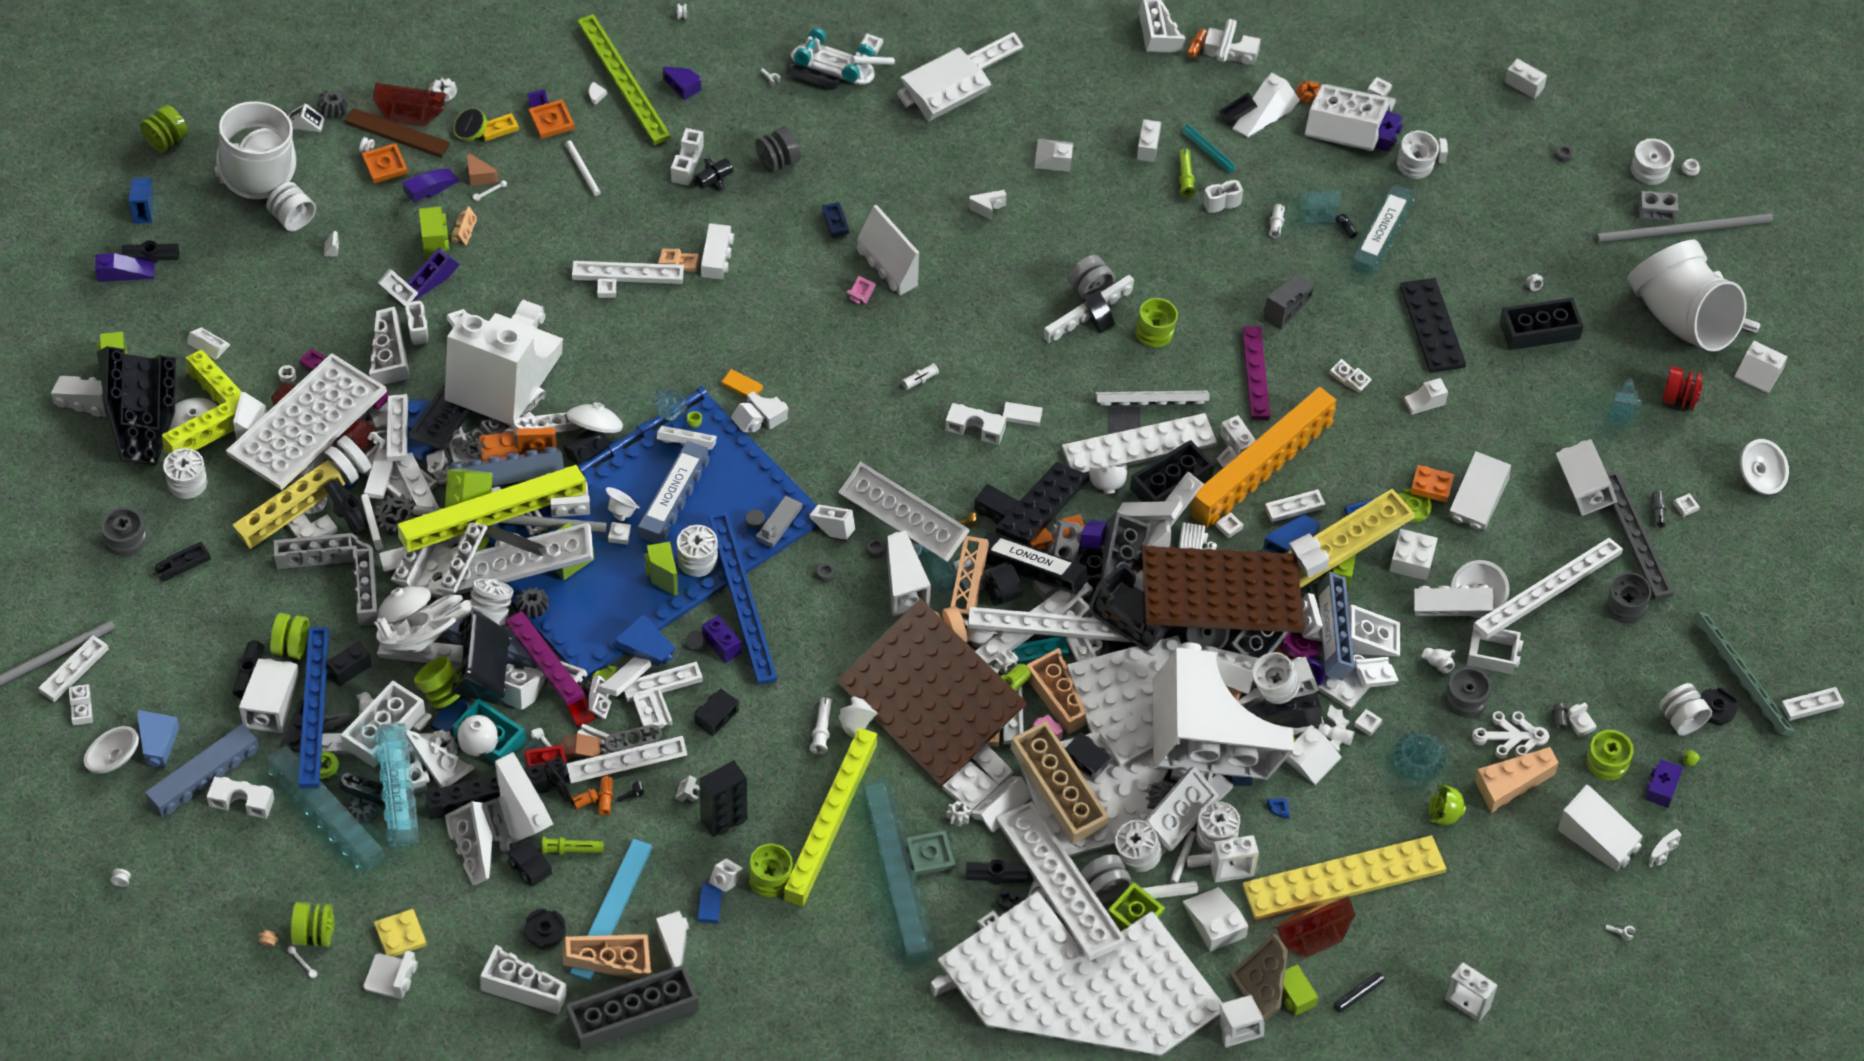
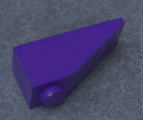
M440 247L407 283L418 292L414 300L448 279L460 265Z
M116 253L96 254L95 270L98 282L154 279V262Z

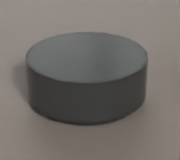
M1560 145L1556 149L1555 157L1561 162H1568L1573 158V149L1567 145Z
M755 509L750 510L746 514V525L749 528L759 529L764 525L765 515L762 511Z
M872 539L866 545V551L871 557L878 558L885 553L886 545L880 539Z
M829 563L820 564L816 568V577L822 582L833 580L835 577L834 566Z
M693 630L687 635L686 644L690 649L695 651L701 650L706 644V636L698 630Z

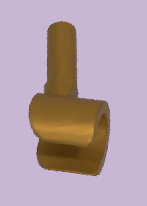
M973 512L968 513L967 519L957 522L968 527H975L977 525V514Z

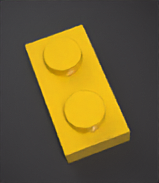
M511 113L487 121V127L482 136L485 141L518 131L519 126Z

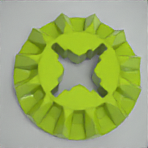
M322 751L321 765L326 763L327 768L321 769L320 780L323 778L330 779L333 774L336 775L339 768L338 758L329 751Z

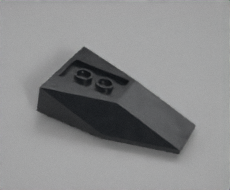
M106 346L97 351L104 404L121 461L157 465L163 448L162 434L169 431L175 414L176 357L158 355L154 358L124 354L125 349Z

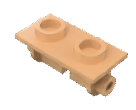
M469 206L466 211L459 213L455 224L457 227H454L450 236L452 242L458 243V241H462L465 246H467L477 220L476 215Z

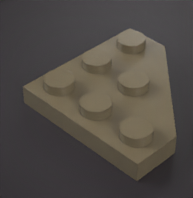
M1276 934L1271 935L1230 972L1245 997L1252 996L1263 1017V1022L1271 1018L1281 1007L1288 950Z

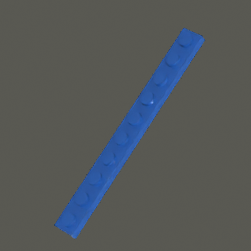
M728 512L709 515L708 520L711 530L716 534L718 540L717 550L757 685L777 681L776 672Z
M309 627L299 789L320 788L329 627Z

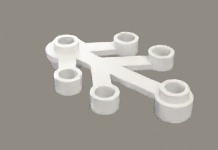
M1496 711L1492 717L1493 723L1500 725L1507 732H1487L1483 728H1478L1472 734V741L1476 745H1484L1487 740H1509L1504 745H1499L1496 749V756L1501 759L1506 758L1508 752L1521 740L1529 741L1525 745H1519L1516 748L1515 755L1517 757L1526 755L1535 745H1544L1549 740V733L1546 729L1532 726L1524 719V714L1519 711L1513 713L1512 722L1515 725H1520L1527 732H1520L1504 719L1505 715L1502 712Z

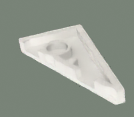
M408 729L403 732L440 788L453 784L475 769L473 765H468L461 761L454 754H449L445 749L433 742L430 743L416 732Z

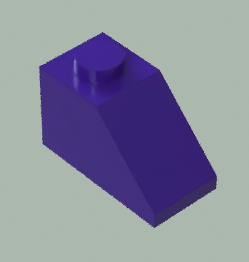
M667 66L662 68L663 80L684 100L701 91L702 79L691 69Z

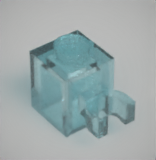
M673 389L665 394L659 390L652 393V396L657 398L653 404L657 406L659 416L672 422L687 411L685 395Z

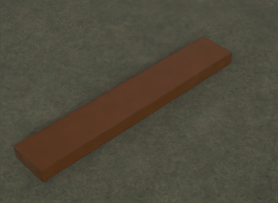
M353 108L345 119L346 125L439 158L444 156L450 146L449 141Z

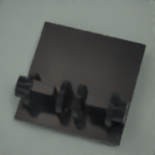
M556 757L550 762L545 758L546 767L544 770L548 775V781L553 787L557 786L560 789L558 792L564 801L569 800L573 805L569 787L565 783L569 779V775L563 758Z

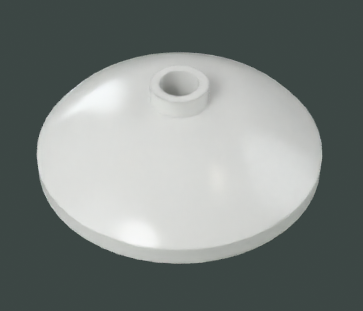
M262 128L248 134L241 142L240 149L263 152L275 149L284 142L273 131Z
M189 398L177 403L169 431L217 407V405L205 398Z
M601 403L583 404L573 407L567 412V418L571 422L586 429L616 433L620 432L623 428L620 418Z
M1766 439L1754 440L1744 447L1740 456V469L1746 483L1754 491L1764 495H1771L1782 490L1789 477V465L1783 451L1775 443Z
M1485 560L1468 562L1453 577L1451 588H1458V586L1462 585L1469 586V588L1487 585L1489 588H1493V610L1508 600L1509 582L1507 576L1499 566ZM1471 616V617H1474V618H1482V617H1484V616Z
M420 586L394 589L378 608L377 619L385 617L387 622L391 623L415 613L430 600L431 593L429 589Z
M121 726L99 736L85 753V767L92 773L103 774L123 766L136 751L139 741L137 732L129 726Z

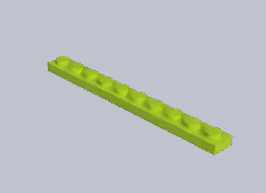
M592 14L579 19L578 26L654 146L670 140V133L595 15Z

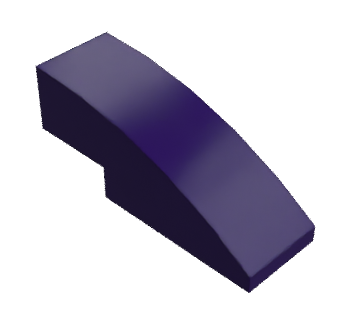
M449 168L437 169L422 173L403 182V190L415 203L425 196L433 197L459 182V179Z
M1091 519L1087 522L1081 533V547L1101 548L1104 542L1106 520Z

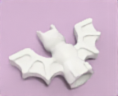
M1330 705L1327 718L1332 720L1336 726L1330 727L1327 724H1318V731L1324 736L1331 739L1330 743L1337 752H1340V744L1343 743L1351 746L1354 731L1346 730L1349 720L1343 717V710H1338L1333 705Z

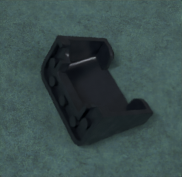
M1122 564L1097 584L1089 609L1095 618L1141 649L1148 651L1156 646L1172 626L1146 624L1144 592L1134 586L1136 582L1135 573L1129 567Z
M470 610L458 627V632L461 633V637H464L461 667L457 670L459 681L452 684V693L497 704L506 695L507 656L512 637L509 635L508 630L481 612Z

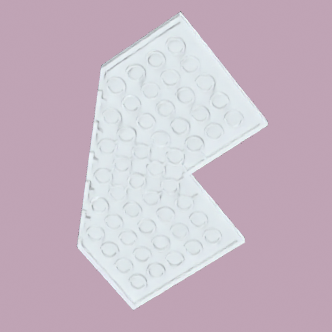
M1178 636L1160 640L1155 647L1148 651L1136 646L1067 664L1068 673L1073 680L1074 688L1086 713L1085 721L1090 732L1087 736L1098 747L1106 749L1111 756L1109 765L1094 781L1080 771L1109 816L1107 827L1072 845L1020 763L1019 766L1034 806L1069 857L1116 845L1115 837L1117 831L1123 824L1132 820H1138V813H1144V809H1147V805L1150 803L1149 800L1145 799L1149 796L1146 790L1151 788V784L1163 781L1169 770L1168 768L1153 767V749L1119 767L1099 733L1113 724L1153 705V678L1173 651L1181 644ZM1074 738L1060 742L1066 748Z
M1038 891L938 959V963L986 1027L1002 1028L1018 1033H1031L1047 1038H1060L1076 1043H1089L1105 1048H1118L1134 1053H1147L1159 1057L1220 1015V1004H1222L1221 1000L1153 911L1121 932L1126 939L1125 946L1089 961Z

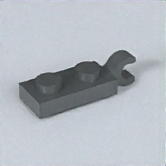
M498 797L482 804L494 842H500L501 852L505 854L515 848L516 845L510 839L511 836H514L504 799L503 797Z

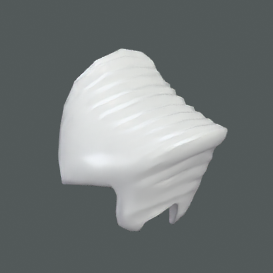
M855 696L850 698L852 705L840 708L839 720L844 731L852 738H854L858 728L865 729L873 717L878 714L863 698L860 699Z

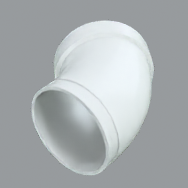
M244 102L231 107L223 114L219 124V147L216 162L221 179L236 194L250 199L268 198L278 186L291 181L296 169L297 158L292 143V123L284 111L264 102ZM262 127L276 133L284 143L272 150L252 152L236 147L229 140L233 135L245 128Z
M1687 240L1667 247L1644 260L1630 272L1627 279L1636 296L1642 297L1653 315L1668 330L1684 341L1708 351H1719L1727 347L1739 334L1746 316L1747 304L1745 294L1738 284L1717 276L1706 264L1707 256L1697 240Z

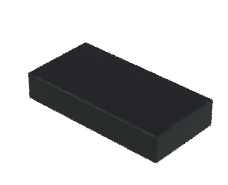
M1249 92L1219 110V113L1228 126L1258 106Z

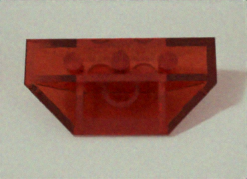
M375 83L373 102L389 121L425 127L443 112L446 93Z
M1344 896L1320 903L1286 918L1276 928L1286 948L1308 957L1342 942L1356 914L1349 896Z

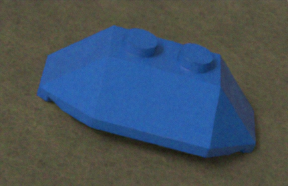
M408 399L407 454L412 452L416 462H423L426 456L436 449L434 446L409 437L411 429L431 403L427 399Z

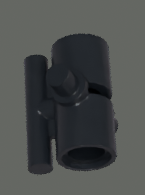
M709 156L703 158L705 169L694 174L692 183L695 186L698 185L701 189L712 184L716 185L718 191L725 189L722 183L723 178L734 171L730 161L724 158L714 163Z

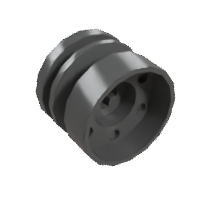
M787 127L779 128L772 132V136L766 134L755 141L758 157L770 173H775L777 170L783 169L785 165L790 166L801 159L799 145Z
M1632 572L1622 573L1615 577L1611 583L1606 605L1609 614L1617 621L1627 624L1641 620L1646 614L1651 596L1649 582L1643 576Z

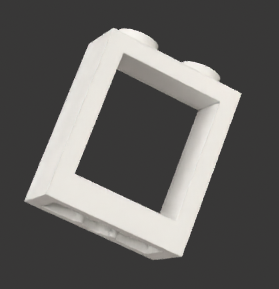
M1473 628L1467 665L1513 675L1514 668H1518L1520 663V656H1517V653L1521 652L1523 641L1520 640L1521 632L1502 629L1486 639ZM1480 639L1511 645L1510 661L1477 654Z
M1254 835L1214 842L1210 867L1215 883L1254 876L1259 854Z
M1462 962L1451 976L1445 1000L1480 1022L1491 1008L1497 984Z

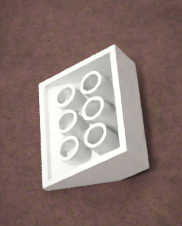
M960 48L900 78L928 122L986 93L991 85L983 70Z
M877 205L873 206L858 236L857 250L860 255H864L867 258L871 267L876 268L879 276L888 282L891 290L896 291L900 296L918 286L919 251Z

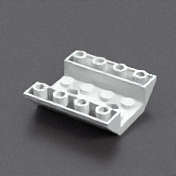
M1322 84L1310 108L1305 136L1373 151L1378 141V128L1386 111H1392L1396 99Z
M470 522L465 534L408 553L405 550L391 580L402 587L420 586L427 588L431 593V597L434 598L454 595L487 526ZM458 543L457 547L452 548L454 544Z

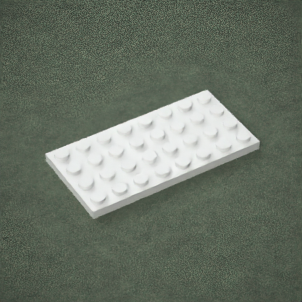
M331 353L226 450L227 455L282 490L387 392L386 387Z

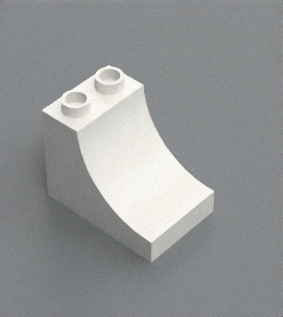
M464 312L447 336L445 400L513 426L514 421L520 417L536 390L541 386L562 355L563 338L497 313L493 315L490 321H486L480 316Z
M1196 643L1180 644L1154 676L1153 767L1187 771L1190 767L1195 766L1199 772L1268 780L1293 752V728L1269 723L1246 710L1232 696L1224 684L1218 670L1215 652L1202 651L1201 645Z

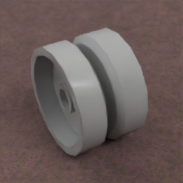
M1091 255L1082 259L1075 265L1068 276V282L1078 291L1083 300L1098 290L1100 292L1106 290L1114 284L1116 279L1113 271L1097 255Z
M1111 854L1097 858L1086 865L1081 872V875L1101 904L1118 899L1132 884V879L1129 873L1125 871V865L1118 855Z

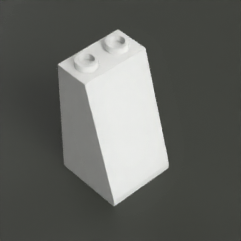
M1591 439L1581 441L1575 446L1564 448L1556 453L1582 516L1618 502L1610 479Z
M1475 452L1451 506L1449 517L1457 523H1467L1475 530H1485L1510 478L1511 465Z
M895 532L889 535L887 540V564L892 615L895 617L905 614L920 598L930 606L931 585L907 532Z
M258 658L239 706L242 724L247 729L283 734L299 676L297 664L289 661L280 662L272 659Z
M1588 785L1579 792L1563 811L1558 831L1616 872L1621 866L1623 868L1626 867L1632 853L1636 855L1642 847L1640 842L1643 836Z

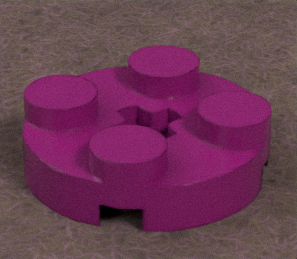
M1289 632L1282 640L1280 647L1283 652L1288 653L1294 658L1306 657V659L1316 660L1321 651L1318 649V641L1303 638L1302 633L1295 634V632Z

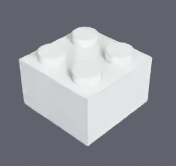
M1400 529L1390 572L1427 581L1438 538Z

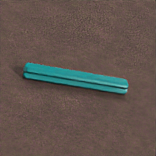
M1186 124L1182 128L1183 134L1228 173L1235 170V164L1192 126Z

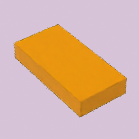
M732 369L721 381V386L745 398L753 391L759 395L763 390L762 384Z

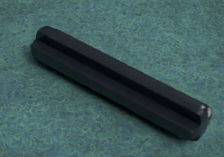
M1376 972L1334 1002V1008L1338 1013L1343 1012L1381 985L1385 977L1381 972Z

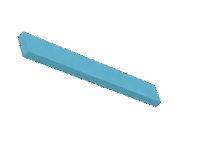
M633 839L588 936L612 935L652 850L651 844ZM572 967L570 976L590 982L595 971Z

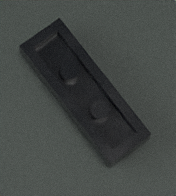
M795 63L789 65L786 70V74L790 75L793 79H803L813 85L819 84L828 90L836 89L841 85L842 81L841 78Z

